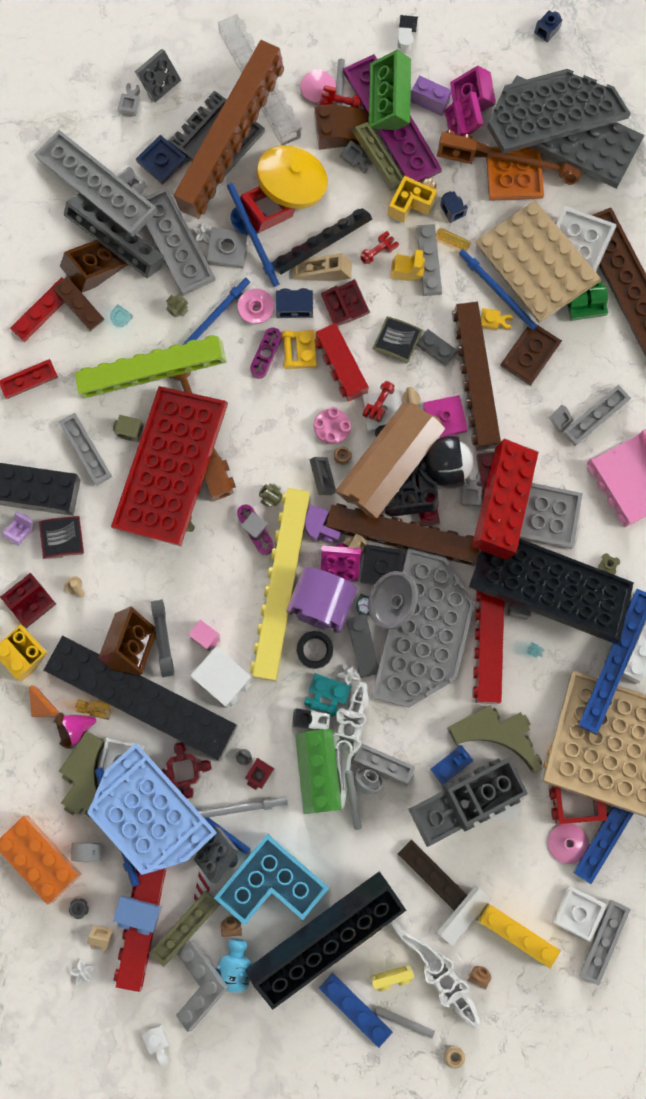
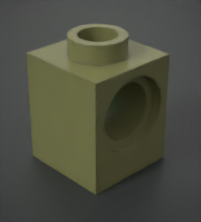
M119 415L118 420L114 421L113 431L117 438L139 443L144 425L140 419Z

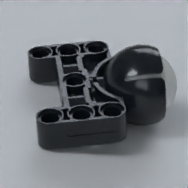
M380 425L376 428L375 438L382 431L385 425ZM458 436L438 438L401 486L399 492L388 503H395L396 505L394 507H385V514L395 517L435 511L439 506L437 486L454 489L465 485V479L473 469V456L470 449L459 440ZM418 479H419V487H420V490H419V488H418L417 485H416V481H418ZM428 498L434 499L432 502H426ZM408 501H415L412 505L406 504Z

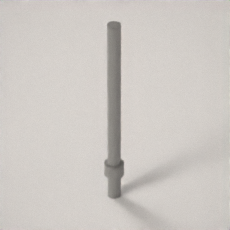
M268 797L262 798V801L198 812L203 818L258 809L270 810L272 807L288 805L287 797L275 799Z

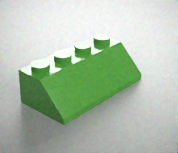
M395 50L370 63L369 125L372 129L398 130L410 124L411 58L399 50Z
M321 729L295 734L304 814L342 810L333 730Z

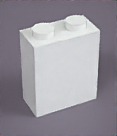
M217 646L190 675L226 708L229 705L233 707L240 699L238 695L242 690L246 692L253 684L251 682L252 676Z

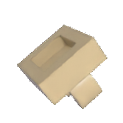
M358 534L353 539L346 536L343 542L348 548L361 549V555L366 548V544H368Z
M94 925L88 936L87 944H91V949H94L95 946L102 947L101 952H104L111 941L114 929Z

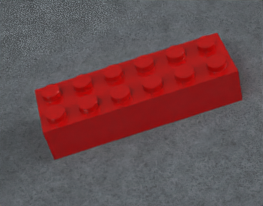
M505 438L495 447L472 542L473 548L508 560L517 552L538 451Z

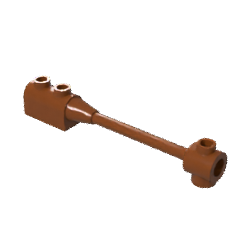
M452 130L441 133L436 156L467 164H472L474 157H496L558 171L559 177L563 178L564 183L567 185H573L578 182L582 172L566 162L557 164L512 153L502 154L501 151L473 139L469 134L459 136L455 135V132Z
M191 372L169 377V379L173 378L180 381L184 392L192 393L187 379ZM215 448L204 476L212 501L230 496L234 493L233 488H236L233 477L229 478L226 472L230 470L227 460L222 461Z

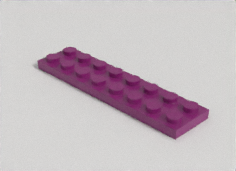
M375 54L343 68L346 79L355 94L361 99L360 103L368 116L370 63L377 60ZM411 115L410 124L398 130L376 129L403 177L406 176L421 183L425 179H429L442 172L441 166Z

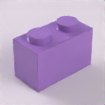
M419 75L411 90L410 102L442 116L450 101L452 90Z

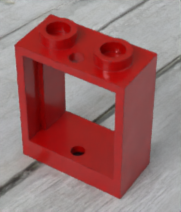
M260 186L240 196L250 221L258 233L292 218L295 212L293 208L278 204L282 210L266 218L255 203L268 197Z
M555 786L549 788L550 800H553L554 808H551V815L556 824L607 820L606 804L593 800L595 816L564 818L561 789Z

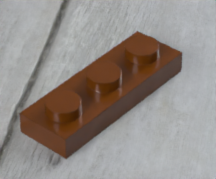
M68 277L53 287L57 295L90 332L104 321L102 315Z

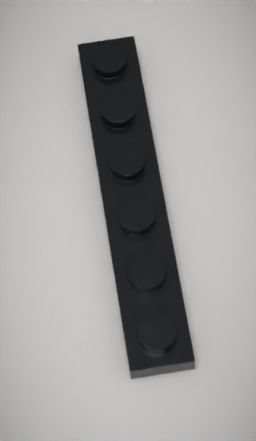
M363 208L357 209L348 217L340 219L333 226L325 228L318 235L310 237L305 243L295 246L290 252L280 255L271 263L275 270L282 275L373 220L372 216Z

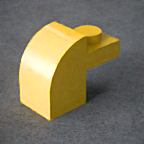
M416 249L412 256L396 254L392 260L390 278L405 281L422 278L425 258H422L423 250Z

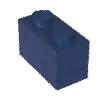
M283 288L276 290V318H313V290L307 288L299 290Z

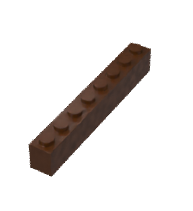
M478 301L456 304L454 311H452V320L456 322L457 326L455 328V338L459 339L457 352L458 356L462 358L460 371L465 377L463 390L468 395V398H466L467 410L470 409L471 414L468 420L469 426L473 427L474 433L471 434L472 445H476V451L495 449L501 442L479 304Z
M339 503L331 505L326 527L341 532L340 534L351 537L358 534L368 541L405 550L410 548L446 557L447 560L471 566L476 564L479 550L472 547L474 538L472 535L464 537L458 535V532L439 531L440 528L435 526L427 528L421 526L418 522L411 521L406 523L402 522L401 518L392 517L390 519L384 517L383 514H380L378 518H372L360 508L352 510L348 509L346 505Z

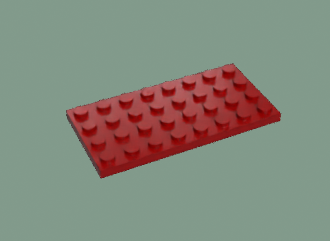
M158 386L111 528L181 547L228 406L227 401Z

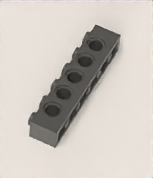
M80 193L66 201L65 217L148 279L161 269L164 260L163 254L135 234L133 237Z

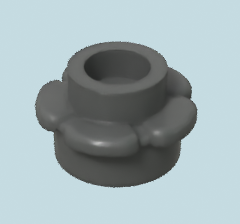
M82 898L79 900L74 899L70 903L69 913L71 916H74L76 919H82L84 915L88 914L89 907L86 900Z

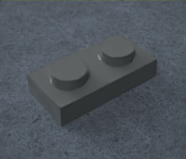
M429 329L426 330L416 344L445 367L457 353L454 347Z
M313 457L309 459L318 495L335 494L336 487L328 457Z

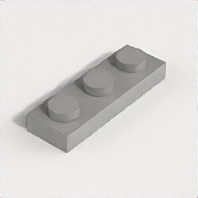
M365 744L361 745L352 762L363 768L371 769L377 774L404 786H408L415 766Z

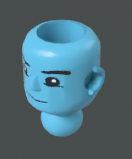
M232 938L228 942L229 954L221 957L219 965L215 969L229 987L227 992L239 993L244 992L249 986L250 979L245 969L251 966V961L248 957L244 956V952L247 949L246 940Z

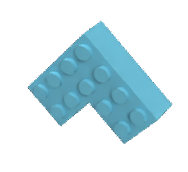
M267 834L214 899L243 925H246L272 893L299 918L304 920L327 892L329 886L270 834Z

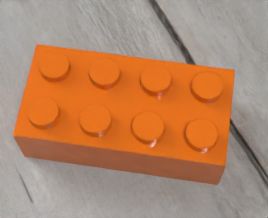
M22 816L0 837V853L47 905L53 903L82 875L30 816Z

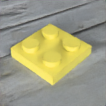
M410 965L371 975L370 977L374 990L378 989L381 992L390 989L392 984L398 983L399 986L411 983L410 979L414 978V974Z

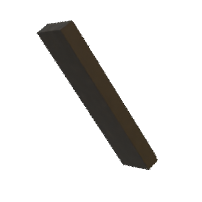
M412 839L397 853L454 911L467 897V894Z

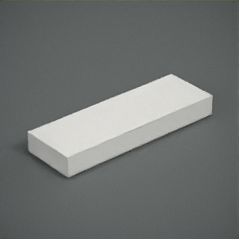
M475 886L437 933L453 946L489 903L491 898L478 886Z

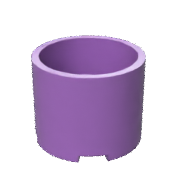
M303 567L286 612L289 615L297 614L298 620L323 630L333 628V632L341 633L358 588L351 582L332 573L312 567Z

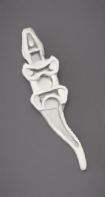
M359 682L353 692L349 710L341 708L336 713L339 727L338 732L333 734L337 769L341 782L340 798L342 809L348 796L345 771L350 770L352 759L362 745L360 738L363 726L367 720L363 711L369 704L367 684L364 682Z
M393 920L391 924L398 936L422 958L425 980L427 983L435 985L439 991L441 1004L449 1007L452 1003L460 1018L465 1020L471 1027H477L480 1024L475 1004L465 996V993L468 994L469 986L454 973V962L436 952L425 942L407 934L400 927L397 920Z

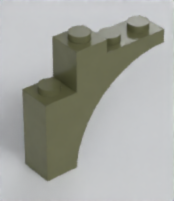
M490 705L447 727L455 745L468 741L497 743L517 754L526 763L532 774L542 770L541 765L543 763L538 754H534L530 738L524 735L525 732L530 730V721L521 712L499 722L500 715L497 709H492Z
M89 731L85 732L59 770L63 774L61 778L70 784L75 782L61 802L65 806L64 810L74 815L75 813L81 814L85 809V814L88 817L90 816L87 812L98 789L95 770L98 767L99 757L105 743Z

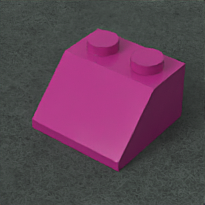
M478 65L450 82L453 102L461 101L471 91L476 92L481 112L496 104L491 72Z

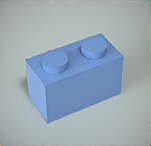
M120 896L113 922L118 923L117 927L123 929L134 927L138 929V933L149 935L150 932L153 933L156 930L162 906L127 896Z

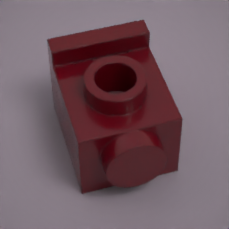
M257 758L245 777L248 780L247 785L255 790L258 787L263 789L275 769ZM257 772H262L263 777L261 779H256L255 774Z

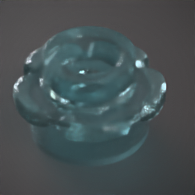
M534 642L526 646L529 649L527 653L535 658H538V656L543 657L542 654L545 649Z

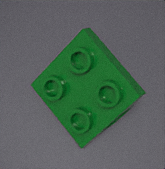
M602 281L567 304L571 321L607 316L608 293L606 287L602 286Z

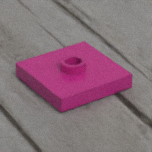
M460 395L423 402L424 411L438 417L442 421L441 424L445 427L439 438L468 432Z

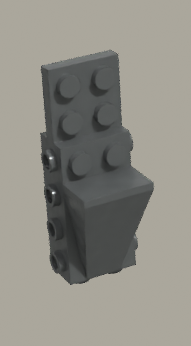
M510 757L503 761H500L498 758L489 762L490 767L485 769L482 766L473 771L475 775L470 777L469 774L458 778L459 783L455 785L453 782L444 785L440 793L408 809L426 847L461 829L464 832L475 827V822L479 821V823L487 821L490 819V814L494 813L497 815L506 810L505 806L510 805L512 807L521 802L520 798L526 796L528 792Z

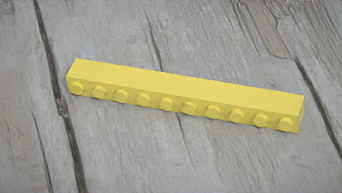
M287 488V493H283L281 504L284 505V510L279 512L278 523H281L280 530H276L274 541L278 542L277 547L272 549L271 559L274 560L273 567H269L268 578H271L270 585L265 587L264 597H267L266 604H262L261 616L264 617L263 622L258 624L257 634L260 635L259 642H255L253 651L257 655L256 660L251 662L250 673H253V678L277 681L289 616L286 610L293 594L305 528V518L310 500L309 491Z

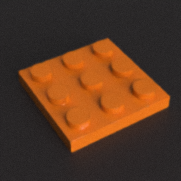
M492 147L495 150L501 151L499 147ZM530 147L509 152L541 160V153ZM486 157L489 200L543 199L542 168L496 157Z

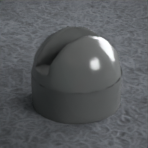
M241 749L236 754V760L241 765H247L251 762L252 755L250 751ZM240 753H242L249 759L245 761L244 759L239 757Z

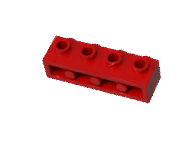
M334 323L316 331L315 345L318 350H322L324 354L322 355L323 361L326 366H330L332 370L330 374L334 382H338L341 396L343 398L346 397L349 402L363 394H367L369 386L337 324Z

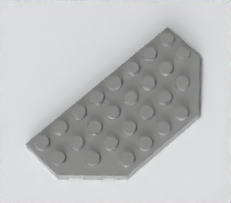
M408 548L403 573L409 575L416 584L418 591L417 605L413 615L404 625L396 629H388L371 697L405 707L413 706L457 679L474 608L473 600L467 594L446 557Z

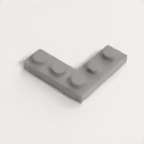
M189 940L177 954L200 986L176 1014L187 1032L192 1031L229 988L195 940Z

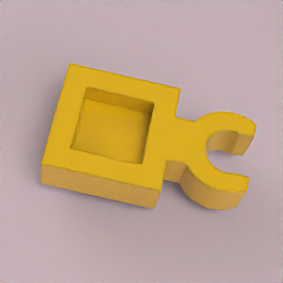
M482 308V328L497 331L498 326H501L504 330H510L511 325L506 324L505 321H512L513 316L509 314L500 316L501 311Z

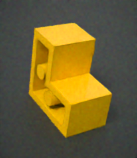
M404 176L389 204L388 216L404 223L411 208L428 216L435 203L437 190Z

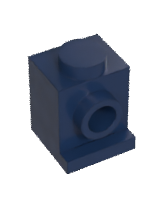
M548 10L537 21L534 33L548 43L561 27L563 21L561 15L557 11L551 12Z
M449 191L441 197L440 207L450 223L466 216L468 206L463 204L461 197L457 196L455 191Z

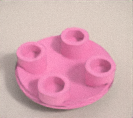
M311 71L301 81V93L309 101L321 105L319 102L322 98V92H325L323 91L324 86L336 88L335 80L325 71Z
M331 407L330 409L323 410L316 416L313 427L316 436L321 441L328 444H337L348 437L351 423L344 412L336 407Z

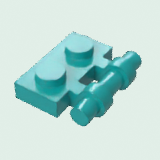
M315 673L308 691L315 694L314 700L306 697L304 705L311 707L310 709L315 711L318 709L326 712L331 717L333 715L336 716L339 710L336 708L337 703L346 704L352 686H347L344 683ZM321 697L332 700L331 705L319 702Z

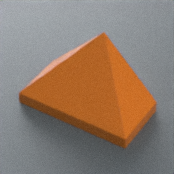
M31 685L29 687L31 717H56L60 713L36 686Z

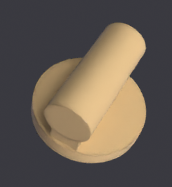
M407 387L406 392L402 395V403H414L418 406L420 403L419 393L414 391L413 387Z
M73 576L66 581L64 590L68 594L76 593L79 598L85 596V592L81 588L82 580L79 577Z

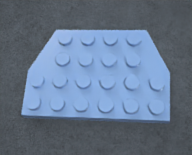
M137 743L105 770L87 812L141 875L187 862L217 834L212 826Z

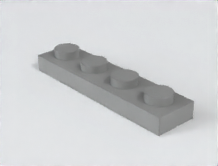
M435 224L417 225L418 250H423L422 258H425L422 277L423 296L442 295Z
M617 385L563 431L564 436L574 446L578 445L624 406L631 397Z
M76 413L59 421L94 484L98 486L112 478L110 471Z
M610 899L579 973L580 977L600 985L631 910L630 908Z

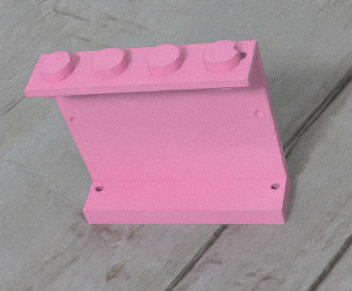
M644 429L634 438L595 459L593 457L590 458L587 462L589 473L595 476L598 481V488L602 492L604 491L609 506L615 509L617 519L625 527L646 517V429Z

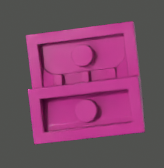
M470 91L461 101H454L445 110L448 128L454 131L455 135H471L484 125L476 92Z

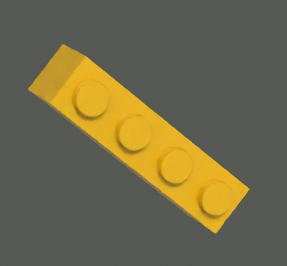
M489 903L477 919L478 922L550 969L561 950Z

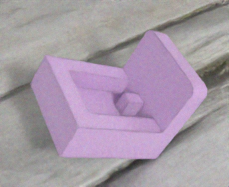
M16 512L14 514V521L2 532V537L19 546L32 532L33 521L27 515Z

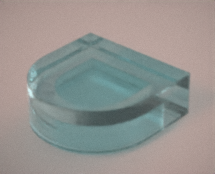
M119 304L110 313L111 322L117 327L127 325L133 318V315Z

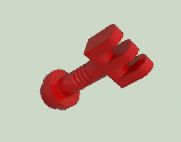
M325 85L323 88L325 92H322V98L319 102L321 105L333 104L334 101L351 105L350 107L359 108L361 99L357 95H353L352 98L335 94V87Z
M386 231L378 237L380 243L370 251L365 249L361 252L360 259L364 264H370L374 261L373 257L379 252L386 249L390 253L399 246V243L396 241L391 244L395 239L392 236L386 239L390 235Z
M385 381L380 385L382 391L374 405L369 403L366 405L362 414L364 417L369 416V419L381 422L386 413L381 407L388 394L394 393V384Z

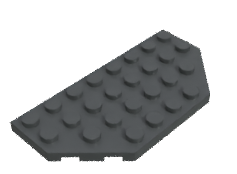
M564 69L505 85L489 119L487 128L502 154H506L629 119L631 113L614 86L609 84L603 86L598 84L596 79L585 75L580 77L573 74L574 71Z

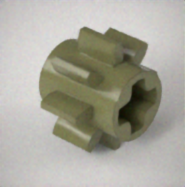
M179 294L177 296L170 295L166 300L168 305L166 310L172 316L177 317L181 315L183 317L188 312V301Z
M271 483L269 485L265 484L259 492V497L262 498L260 503L267 507L277 506L283 496L279 492L281 487Z

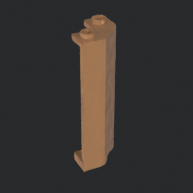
M402 403L335 492L347 503L358 506L369 517L378 518L445 430V427L441 424L442 421L438 417L420 409L414 403Z

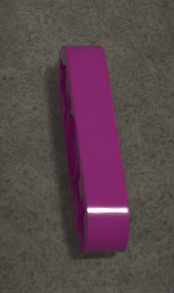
M272 327L266 330L251 363V374L256 379H262L266 376L281 343V332L277 328ZM276 334V338L273 339L271 346L269 344L270 336ZM264 349H269L271 351V355L269 357H263L261 355V351ZM260 361H262L263 371H259V373H256L255 368H258L260 365Z
M241 505L237 510L241 524L247 519L246 516H241L243 515V510L251 511L249 516L252 512L256 514L250 505ZM266 529L257 537V541L248 534L260 554L268 555L272 552L274 544ZM263 534L266 535L263 537L264 542L270 543L268 545V550H266L265 548H260L262 547V543L259 538H261Z

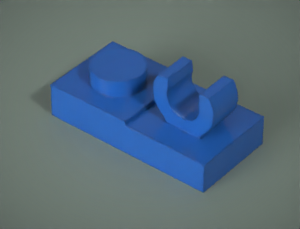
M460 745L430 770L443 785L474 760L464 747Z

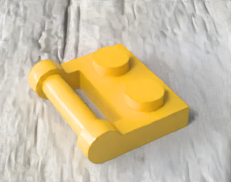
M314 330L282 331L281 338L284 342L285 356L283 368H316ZM291 339H296L298 361H292Z

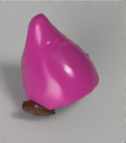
M62 712L57 714L53 720V723L57 725L61 738L59 744L67 749H72L73 746L78 744L85 732L97 722L95 717L83 715L64 716Z

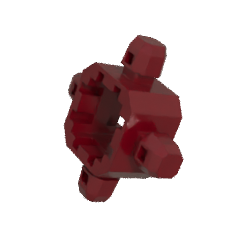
M180 742L174 744V754L177 756L169 758L166 763L167 770L165 768L160 770L177 788H183L181 793L188 799L193 798L194 791L191 785L197 784L200 780V771L203 773L208 772L212 769L209 760L200 761L201 763H198L197 757L190 753L185 754V744ZM191 760L194 778L177 782L173 763Z

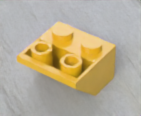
M22 624L0 642V662L21 682L37 669L47 654Z

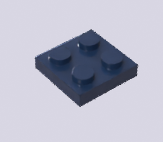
M159 135L136 158V162L162 185L187 161V157L162 135Z

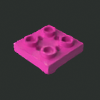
M339 543L336 547L322 546L320 570L332 573L347 581H358L361 549L348 548L344 543Z

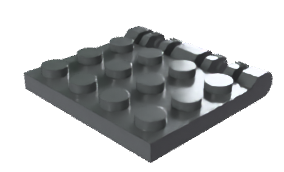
M213 91L209 99L207 98L204 102L212 111L209 112L200 106L197 109L199 113L194 112L187 119V124L184 123L182 125L183 131L189 136L185 137L177 131L168 141L190 161H193L227 99ZM252 123L248 137L243 139L242 147L233 157L232 166L227 168L225 176L265 133V128L259 123Z

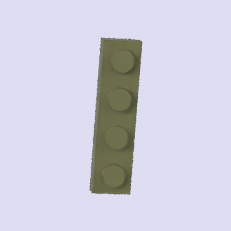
M368 122L356 126L352 132L390 191L397 189L403 176Z
M206 890L149 954L164 967L221 904Z

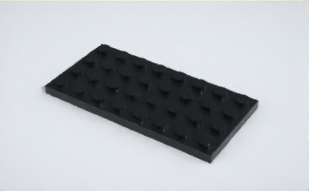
M519 538L517 552L508 560L481 551L469 588L618 645L634 582Z

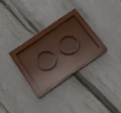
M539 325L533 331L527 326L500 366L531 386L562 340Z

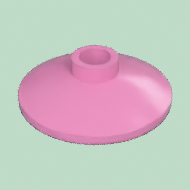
M250 289L239 298L238 312L246 322L260 324L272 316L274 300L265 290ZM254 307L260 308L258 311L253 310Z
M572 823L560 824L551 831L548 838V848L552 856L559 862L573 864L582 858L588 848V839L585 832L579 826ZM567 840H571L573 842L572 847H567Z

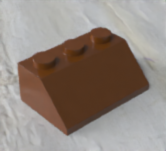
M131 606L115 613L98 659L112 670L142 675L156 635L155 626Z

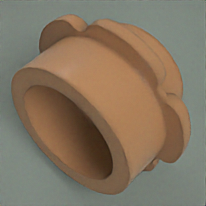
M340 447L334 451V461L337 464L346 465L352 458V453L346 447Z

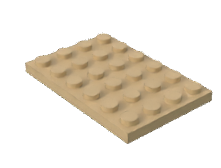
M536 200L475 241L476 246L538 323H541L601 281L599 275Z

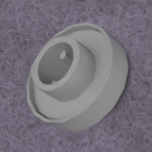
M359 768L354 775L356 788L364 794H377L382 787V777L371 769Z

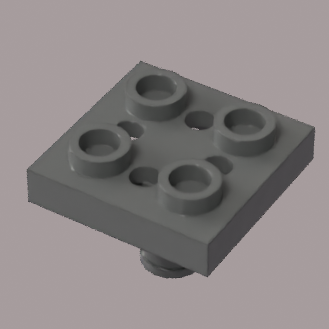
M160 49L135 71L151 100L155 103L181 81L163 49Z
M215 826L214 830L217 834L198 851L194 861L211 883L217 884L228 866L233 868L237 865L238 857L236 854L239 850L224 831Z

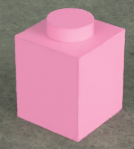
M199 620L189 633V637L207 651L211 648L214 649L220 642V639H218L220 634L202 620Z

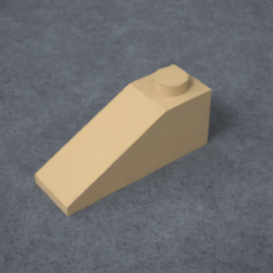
M343 253L309 258L293 267L294 280L339 281L351 279L352 261Z

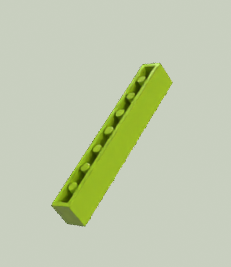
M210 335L205 337L204 340H191L187 344L171 345L168 349L164 350L155 349L149 354H136L133 358L129 359L120 358L116 362L101 363L98 367L94 368L85 367L81 371L75 372L78 394L83 398H89L227 362L223 341L218 336Z

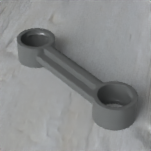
M163 599L151 601L162 678L174 676Z

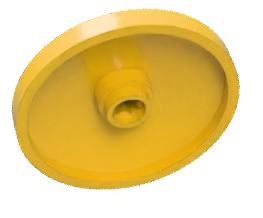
M290 145L272 147L263 153L257 165L256 177L260 188L271 200L282 206L293 209L309 208L323 198L327 189L328 178L323 165L315 156L299 147Z

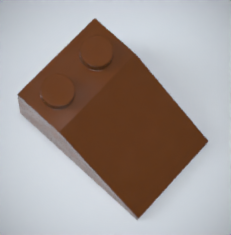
M335 104L314 106L319 150L346 147L350 141L360 145L352 130L356 126L369 123L365 109Z
M97 240L65 251L60 263L61 269L81 293L96 288L128 265Z

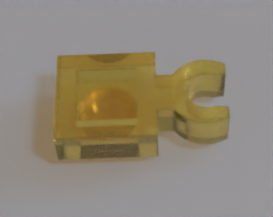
M77 700L75 706L77 712L89 713L90 716L106 720L110 719L111 709L107 703L103 701H91L88 703L84 700Z

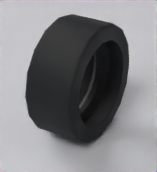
M320 631L307 632L297 643L298 659L308 668L318 669L324 667L333 656L331 639ZM310 639H319L326 645V654L319 661H311L304 655V645Z

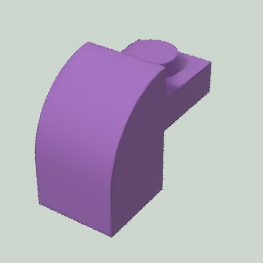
M311 504L305 518V529L309 538L316 543L319 537H323L322 540L330 544L333 542L338 543L341 532L324 526L329 511Z

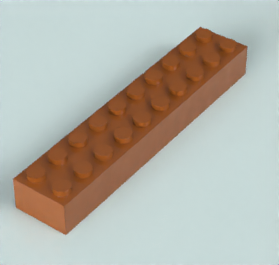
M263 40L259 41L174 193V198L180 211L197 219L205 214L208 202L214 198L218 184L223 182L227 168L232 166L233 157L240 151L243 139L248 137L252 123L257 121L261 107L266 105L267 96L274 90L277 78L281 77L284 72L279 47Z

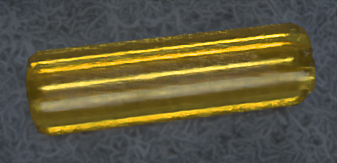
M439 228L436 233V238L457 248L467 251L470 247L471 242L443 228Z

